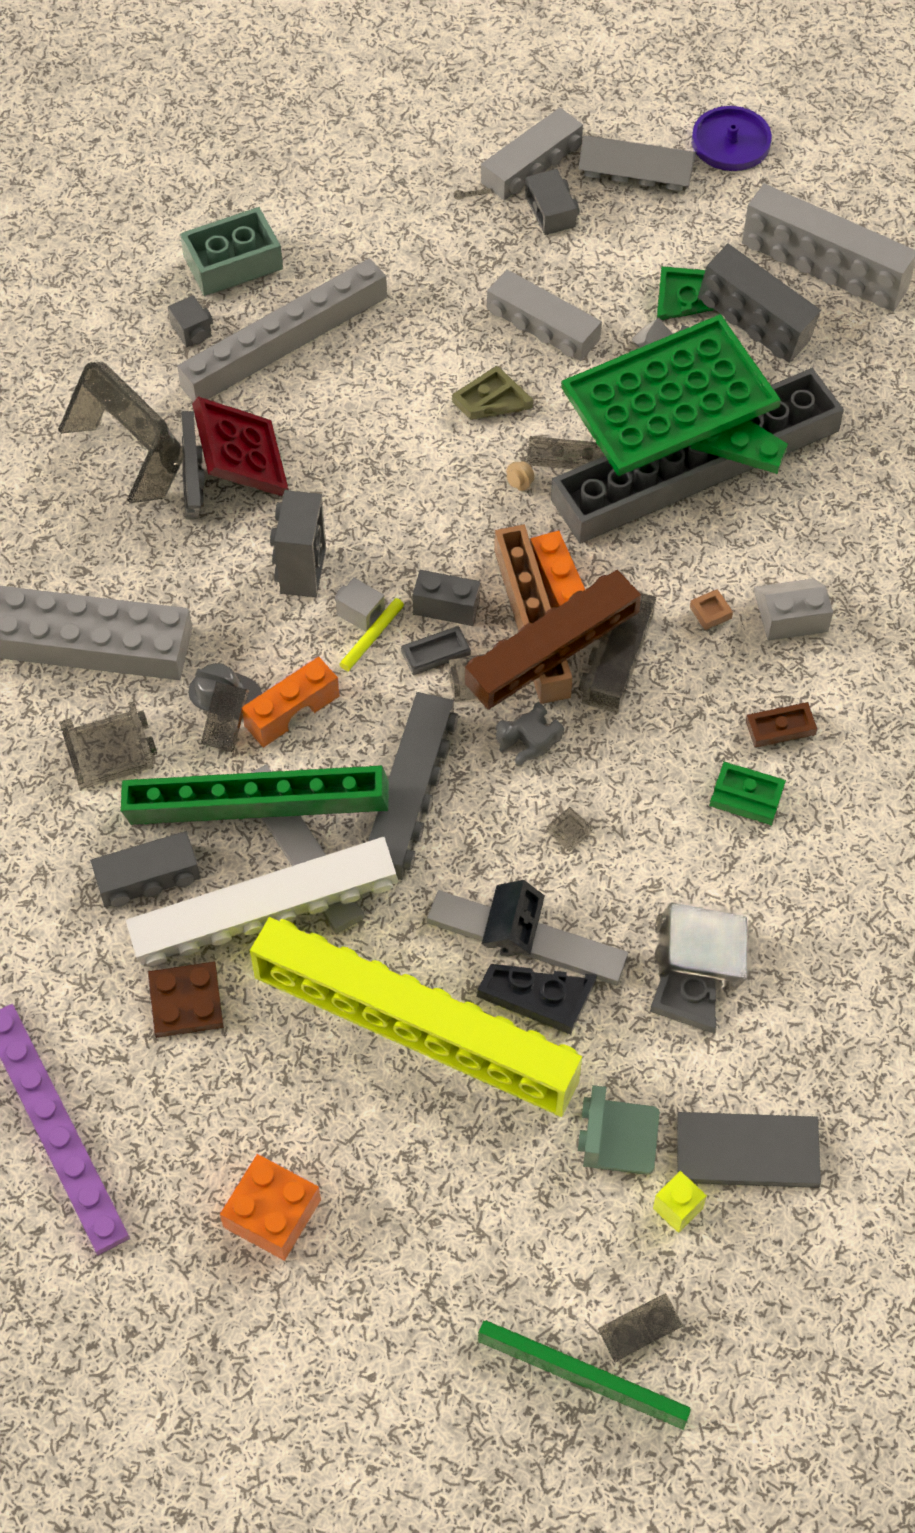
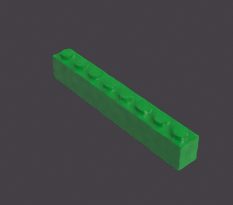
M382 765L122 780L120 811L130 825L388 811L389 780Z

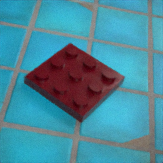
M198 396L192 403L208 475L283 496L284 491L289 490L272 421Z

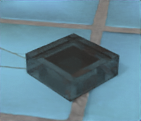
M568 807L547 826L546 831L570 852L592 833L593 827L571 807Z

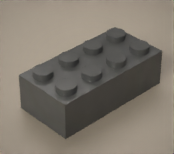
M729 243L706 266L698 298L707 307L715 309L730 324L737 325L752 340L760 342L770 349L773 355L789 363L809 343L821 312L818 307Z

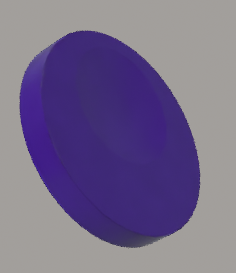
M721 106L705 112L695 122L692 132V147L696 155L709 166L725 171H742L760 164L767 157L772 141L771 129L765 119L756 112L739 106Z

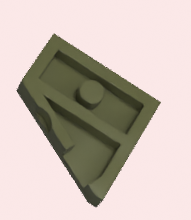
M498 365L452 394V402L470 420L533 408V399Z

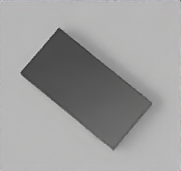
M678 1112L677 1173L681 1171L694 1184L819 1188L821 1185L818 1116Z

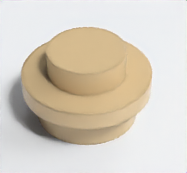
M524 461L513 462L508 465L506 474L509 484L519 491L528 489L534 481V472L531 466Z

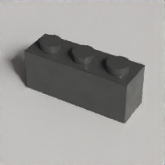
M187 831L90 860L104 907H121L132 899L142 896L154 897L160 894L162 890L174 886L186 887L195 880L201 879Z

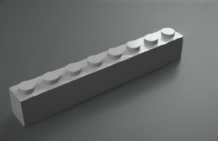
M368 258L177 365L181 388L193 402L198 396L205 399L215 396L386 299V275Z

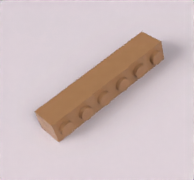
M525 524L495 530L494 552L518 632L524 625L536 622L551 609ZM567 659L533 681L541 704L571 698L572 675Z

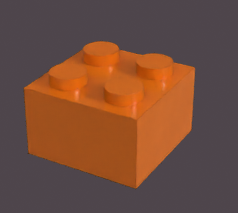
M256 1154L220 1213L223 1228L285 1261L321 1201L319 1186Z

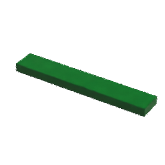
M487 1320L482 1322L478 1332L479 1343L684 1430L691 1412L690 1407Z

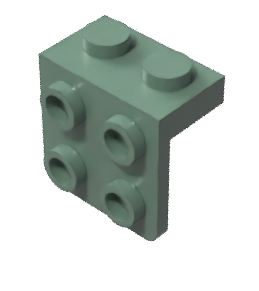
M592 1085L591 1097H584L582 1118L588 1119L587 1130H580L578 1151L584 1152L583 1167L644 1175L651 1174L655 1166L659 1109L655 1106L605 1100L607 1087Z

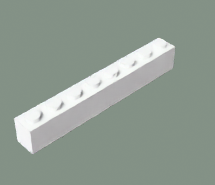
M381 837L126 919L136 958L142 965L157 966L165 963L167 957L180 954V956L191 955L200 950L199 947L210 943L212 945H222L231 941L232 936L245 933V935L259 933L269 917L278 921L284 919L292 922L296 919L297 915L306 912L318 914L326 911L329 908L328 905L340 901L342 904L352 903L359 900L362 894L371 891L374 893L386 892L392 889L393 884L399 883L385 837Z

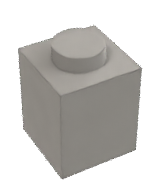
M353 578L347 586H342L335 596L337 615L365 632L385 610L384 594L356 578Z

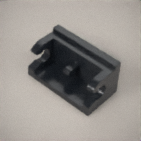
M525 880L496 885L481 944L486 948L503 947L500 950L501 956L530 955L545 895Z

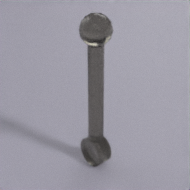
M492 188L469 192L456 190L453 193V197L461 200L468 196L494 193V190Z

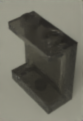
M134 701L128 702L129 711L75 728L71 718L59 721L80 790L154 768L152 756L157 755L155 743L152 736L146 738L144 730L149 728L144 710L137 712Z
M671 902L662 913L658 914L655 923V932L659 934V944L654 954V962L658 964V976L666 977L671 971L714 978L722 980V989L735 991L747 979L748 917Z

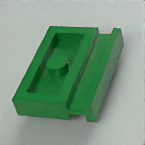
M723 761L709 806L772 825L786 780Z

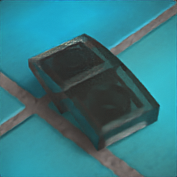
M664 1293L598 1328V1331L614 1362H618L684 1327L667 1293Z

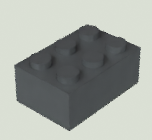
M285 490L282 502H277L275 520L278 521L277 528L272 527L270 534V546L274 547L272 564H276L274 581L279 582L280 594L317 598L326 553L322 494Z

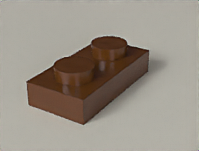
M808 702L747 714L745 720L755 748L814 736L818 729Z

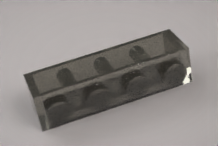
M639 592L641 594L639 613L597 639L600 640L599 647L592 648L588 660V665L591 666L589 673H583L578 690L583 692L582 704L619 714L655 613L657 597Z

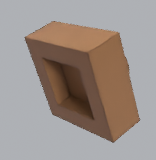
M718 589L690 601V609L704 630L732 619L733 611Z

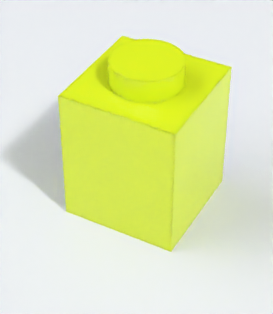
M680 1171L656 1194L653 1209L679 1233L703 1210L707 1195Z

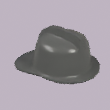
M213 663L198 669L188 690L189 698L196 707L237 720L243 719L241 707L262 694L261 688L254 680L235 673L229 666L222 663Z

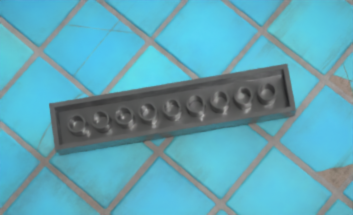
M812 367L772 384V388L781 399L780 407L750 420L788 444L786 455L839 432L844 408ZM690 445L618 476L607 458L603 456L552 478L551 501L581 544L752 470L755 467L692 449Z

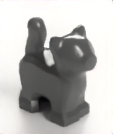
M538 701L530 712L521 715L516 721L501 720L496 724V739L500 744L499 751H505L520 739L527 748L519 752L515 758V763L521 766L528 760L546 754L553 744L562 739L564 727L557 719L552 721L550 726L545 725L547 721L544 716L547 714V710Z

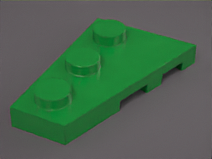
M661 266L657 318L665 320L714 311L715 309L707 307L698 298L705 270Z
M748 420L691 445L690 448L778 474L788 444Z

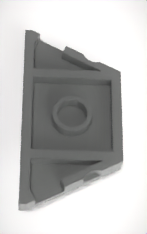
M181 411L185 519H198L200 508L204 506V470L201 468L203 463L202 446H196L194 411Z

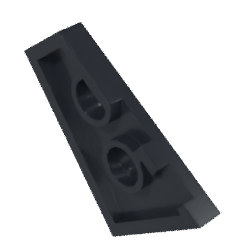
M490 964L477 989L476 997L571 1035L594 988L597 975L585 974V978L567 976V972L562 971L546 974L534 972L531 968Z

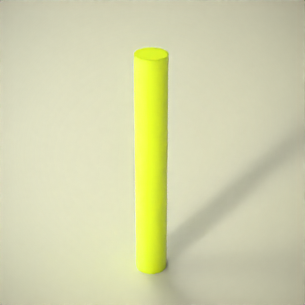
M394 598L339 663L341 668L349 672L404 607V603L400 599Z

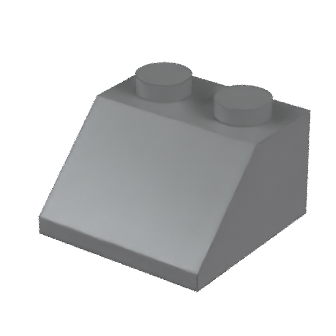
M812 578L754 587L753 590L768 641L829 631L833 609L826 586L816 579Z

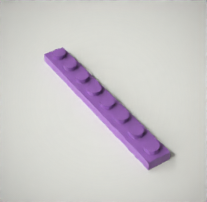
M13 1003L1 1008L0 1059L98 1256L129 1240L130 1237Z

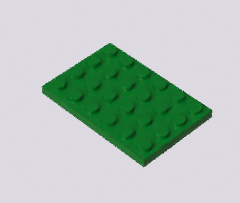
M721 314L561 381V389L618 476L779 408L781 401Z

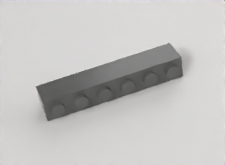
M416 692L389 775L388 811L377 812L368 840L369 842L385 837L399 880H403L406 869L411 870L413 867L416 852L412 848L415 841H421L424 831V823L421 822L423 813L429 814L433 801V795H430L432 785L438 786L442 768L438 767L441 758H447L450 740L446 739L449 731H455L458 722V713H454V700Z

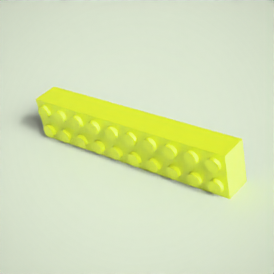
M269 917L250 949L255 979L555 1115L563 1117L579 1084L582 1056L578 1055L574 1048L565 1044L558 1046L551 1043L537 1031L522 1030L514 1026L512 1021L503 1016L493 1017L486 1014L476 1004L457 1001L440 988L430 989L421 985L415 977L408 974H402L401 976L392 972L382 962L365 960L348 947L342 946L338 948L329 944L321 935L316 933H310L309 935L300 931L290 921L284 919L278 921Z

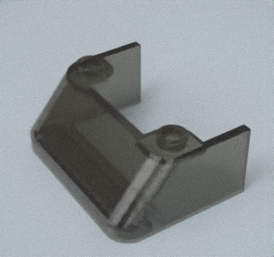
M90 362L86 364L58 431L64 434L96 430L106 410L148 450L127 501L131 504L164 499L183 460V450L180 443L166 422L106 363Z

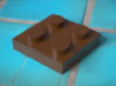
M215 961L148 971L156 1038L224 1028Z

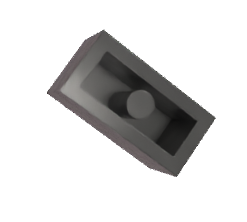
M558 169L527 176L525 196L544 235L576 227V218L580 214L579 204L575 198L572 199L569 184L566 179H562Z
M420 569L412 594L413 615L474 626L480 604L481 581Z

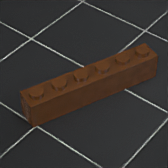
M618 569L609 575H602L586 590L577 591L561 606L552 607L542 618L534 623L524 625L517 634L508 640L503 639L499 641L492 650L483 656H476L471 659L467 666H465V685L487 710H490L639 613L641 594Z

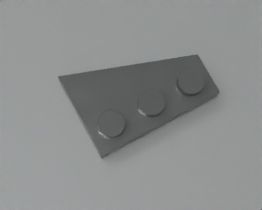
M682 920L650 1012L715 1034V930Z

